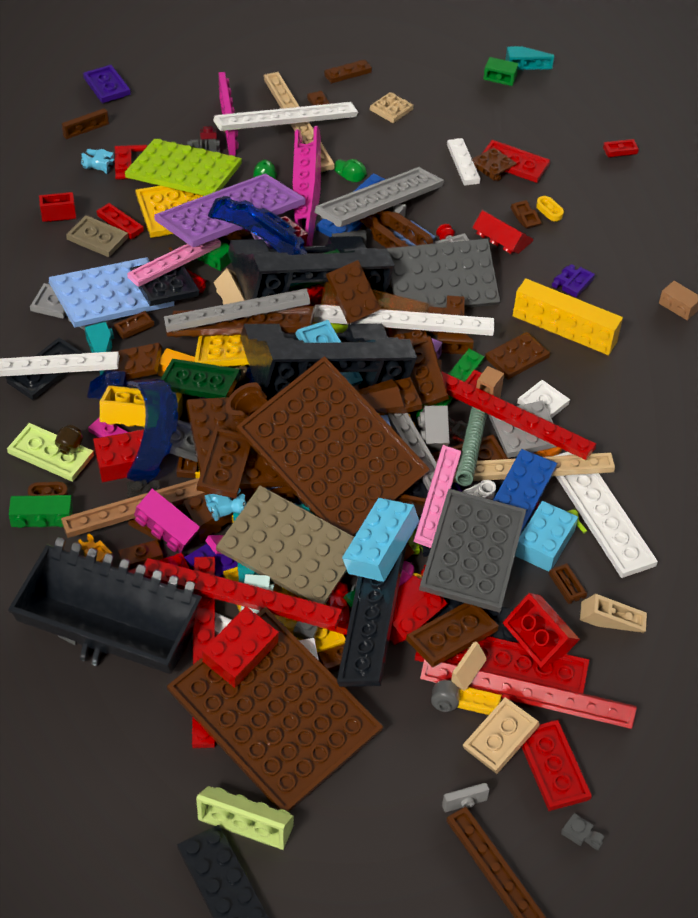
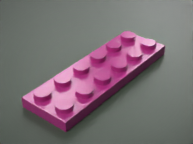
M219 72V98L222 115L234 114L229 78H226L225 72ZM238 129L226 130L229 155L236 156L238 140L235 139L238 137Z

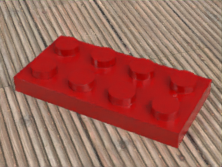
M491 140L483 151L484 153L492 148L497 149L517 163L515 166L505 170V172L536 183L550 165L549 159L495 140Z
M555 720L540 724L521 747L548 811L591 800L592 795L559 721Z

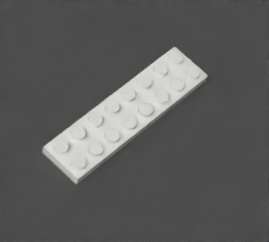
M565 452V453H562V454H559V455H555V456L574 455V454L569 453V452ZM599 473L556 476L621 578L657 566L658 561Z

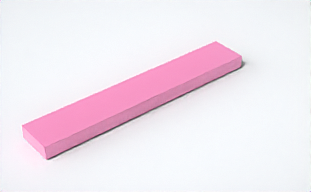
M216 238L214 241H208L198 247L186 244L128 272L127 278L140 287L220 247L221 241Z
M445 445L442 446L413 542L431 548L448 489H451L461 451Z

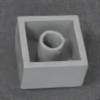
M424 406L423 411L420 412V417H418V428H421L420 435L430 452L441 451L443 445H449L448 406Z

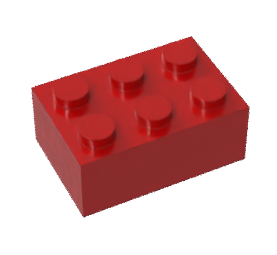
M150 428L93 439L102 482L159 472L156 448L150 447L153 438Z
M246 606L202 650V661L235 688L278 644L279 632Z

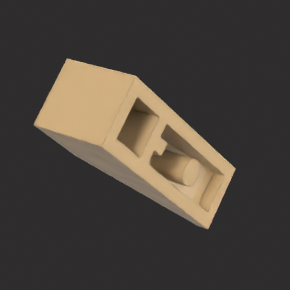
M594 594L581 601V621L597 627L641 633L646 632V612L598 594Z

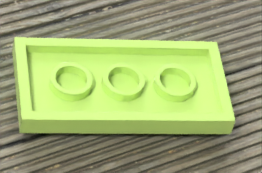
M31 423L23 429L7 448L9 454L72 482L94 456L93 450L81 445L76 453H69V455L60 453L54 442L57 435Z

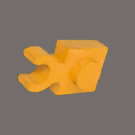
M87 534L89 542L85 543L81 539L78 540L82 545L81 549L84 550L85 557L90 548L98 550L96 561L103 562L105 554H112L100 540L95 543L94 537L91 534Z

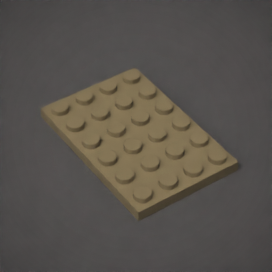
M259 486L244 507V510L241 511L218 543L216 550L259 575L269 576L270 581L298 597L325 605L347 572L342 557L354 537L266 488Z

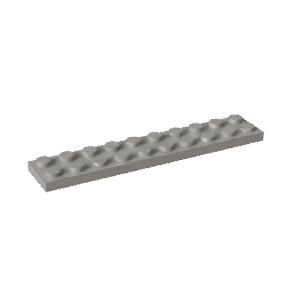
M417 167L315 207V213L323 219L331 221L335 226L343 227L442 187L444 180Z

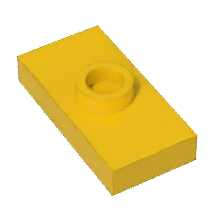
M470 687L466 690L460 689L459 705L457 708L490 715L499 705L501 695Z

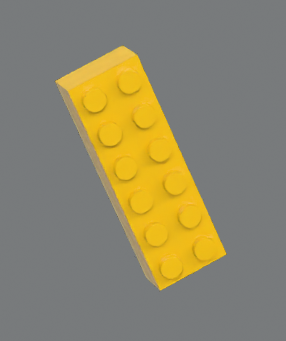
M526 278L516 291L513 317L606 355H609L615 347L623 317Z

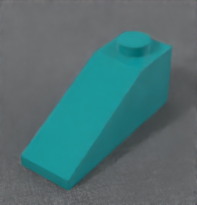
M522 46L507 47L506 61L519 63L518 70L552 69L554 55Z
M106 322L86 326V340L91 353L111 352V339H114L112 328L108 329ZM98 370L100 376L105 375L106 370Z

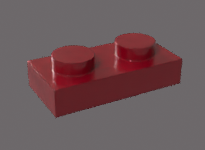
M203 126V129H200V139H217L216 128L213 129V126Z

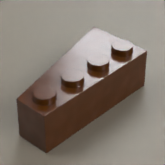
M258 488L240 489L241 492L237 497L245 494L247 504ZM207 492L183 501L187 517L200 527L197 536L201 543L207 539L208 535L219 532L221 527L228 522L233 523V512L227 516L220 517L218 521L214 520L213 512H210L207 508L204 496L212 493Z

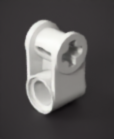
M483 480L462 492L494 500L496 485L491 480Z

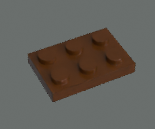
M358 260L326 274L348 324L380 310Z
M525 332L487 352L485 359L498 371L504 373V377L509 380L548 359L550 352L528 332Z
M154 343L119 350L118 369L105 371L104 380L106 383L157 374L162 352L161 344Z

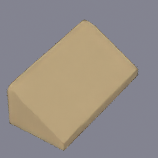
M473 642L452 673L451 681L462 690L468 688L486 661V656L478 642Z

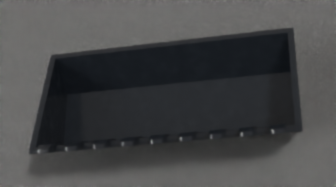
M62 537L56 539L54 546L47 544L8 609L14 615L16 621L83 645L80 655L81 661L88 659L90 648L95 649L92 664L96 666L101 661L102 653H111L171 674L188 647L197 609L202 599V596L193 594L196 583L189 580L184 590L177 588L179 577L175 575L170 577L168 585L161 583L163 572L157 569L153 572L151 579L144 576L147 567L143 564L137 566L135 574L128 572L130 560L125 558L121 560L119 568L113 567L114 555L107 553L104 556L103 562L96 561L98 550L95 548H90L86 557L81 556L82 545L77 542L72 544L70 552L64 550L66 540Z

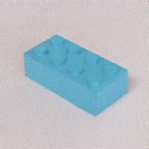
M382 498L377 499L342 557L348 574L382 582L386 580L419 523L414 505Z

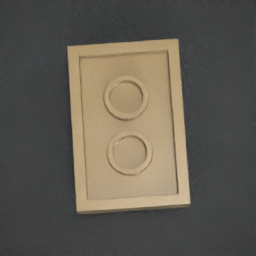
M505 697L463 744V748L498 774L540 724L539 721Z

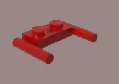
M147 145L115 146L116 180L130 179L125 177V171L132 164L131 152L144 151Z

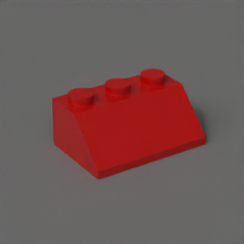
M483 210L472 227L477 230V235L484 239L486 236L491 238L489 242L496 246L499 244L503 245V250L510 254L512 252L519 254L534 240Z
M414 575L398 589L390 640L394 645L406 640L407 634L420 628L447 605L442 596L420 591L421 579Z
M528 593L502 622L541 668L566 655L580 640L544 598L537 594Z

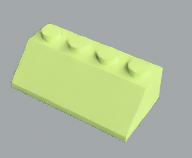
M208 786L198 794L196 798L198 820L214 826L220 825L222 829L284 850L293 828V815H290L289 812L270 808L262 802L250 801L242 795L227 793L219 787L213 788Z

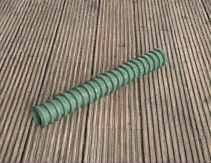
M474 407L471 408L456 473V481L462 486H468L473 482L487 413Z

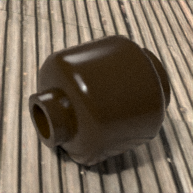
M67 425L60 428L54 442L60 453L69 455V453H76L83 441V435L79 428Z

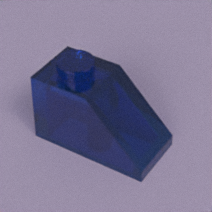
M105 371L90 382L87 397L101 399L108 386L127 387L126 372Z

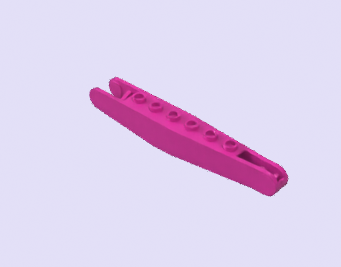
M314 126L313 141L309 144H302L301 131L299 129L295 130L293 191L305 198V204L294 209L295 223L301 228L302 219L307 218L305 231L308 233L306 246H312L317 217L315 207L319 205L321 136L318 126Z

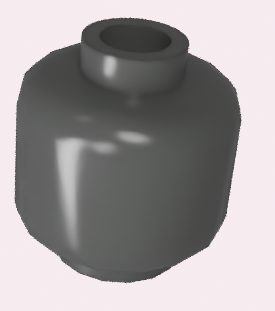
M448 679L435 683L431 697L432 705L442 712L455 710L459 705L460 688Z

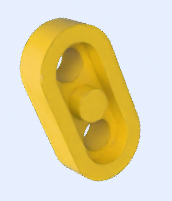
M541 196L537 199V209L548 219L559 221L563 218V208L552 198Z

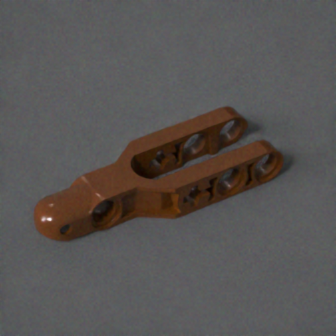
M382 210L359 220L371 229L373 239L385 248L409 245L404 240L402 241L397 238L393 232L384 226L391 227L415 245L433 244V239L427 232L396 212Z

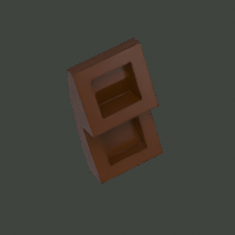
M527 200L511 205L514 215L526 229L541 225L542 222L535 209L531 210Z

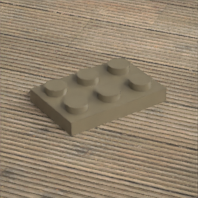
M86 215L66 234V237L71 242L110 257L128 239V232Z

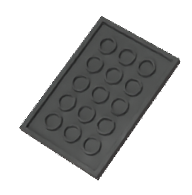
M488 239L387 248L395 265L391 276V284L396 311L428 312L429 307L446 308L447 295L465 297L464 308L499 305L500 303Z
M448 489L419 590L500 612L526 509Z

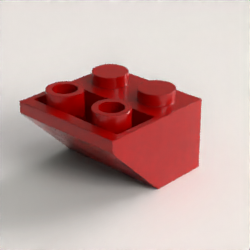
M73 192L39 195L42 222L76 219Z

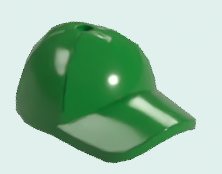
M357 159L337 160L335 162V172L348 181L360 182L367 176L365 166Z
M269 160L258 162L253 171V178L266 173L276 180L277 171L274 164Z

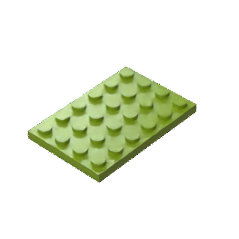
M154 139L125 171V177L206 196L221 190L241 166L242 158L194 148L189 145Z

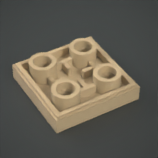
M391 92L370 105V111L392 123H395L413 110L411 103Z

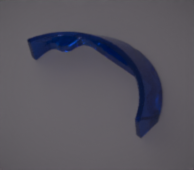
M222 196L214 200L208 217L230 222L249 230L264 239L278 253H288V255L307 254L303 246L305 242L302 238L296 236V230L273 212L265 208H256L252 202L246 200L241 202L234 201L230 196Z
M161 379L126 382L127 386L140 390L145 403V427L136 458L127 473V479L142 484H147L160 472L159 465L163 458L169 454L172 447L170 439L177 429V397L175 392H172L171 385Z

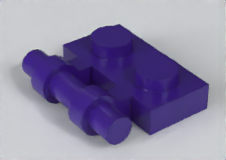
M570 264L562 270L560 275L554 278L552 287L557 288L563 285L562 291L577 298L594 280L595 274L582 267L575 270V266Z

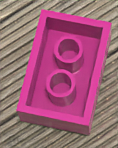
M153 488L137 505L134 513L137 523L143 527L146 525L150 528L152 535L157 539L162 538L166 541L167 547L173 552L178 551L181 553L196 536L200 528Z

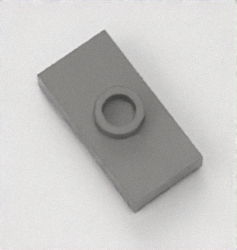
M487 783L444 794L442 803L444 812L464 807L470 808L474 804L487 801L489 793Z

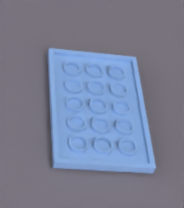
M147 257L49 277V284L74 328L135 315L143 311L148 312L174 306V301L149 306L138 286L127 278V273L130 272L131 267L145 265L150 262Z

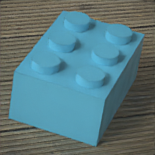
M542 501L519 537L515 556L549 572L550 569H553L575 532L578 516Z

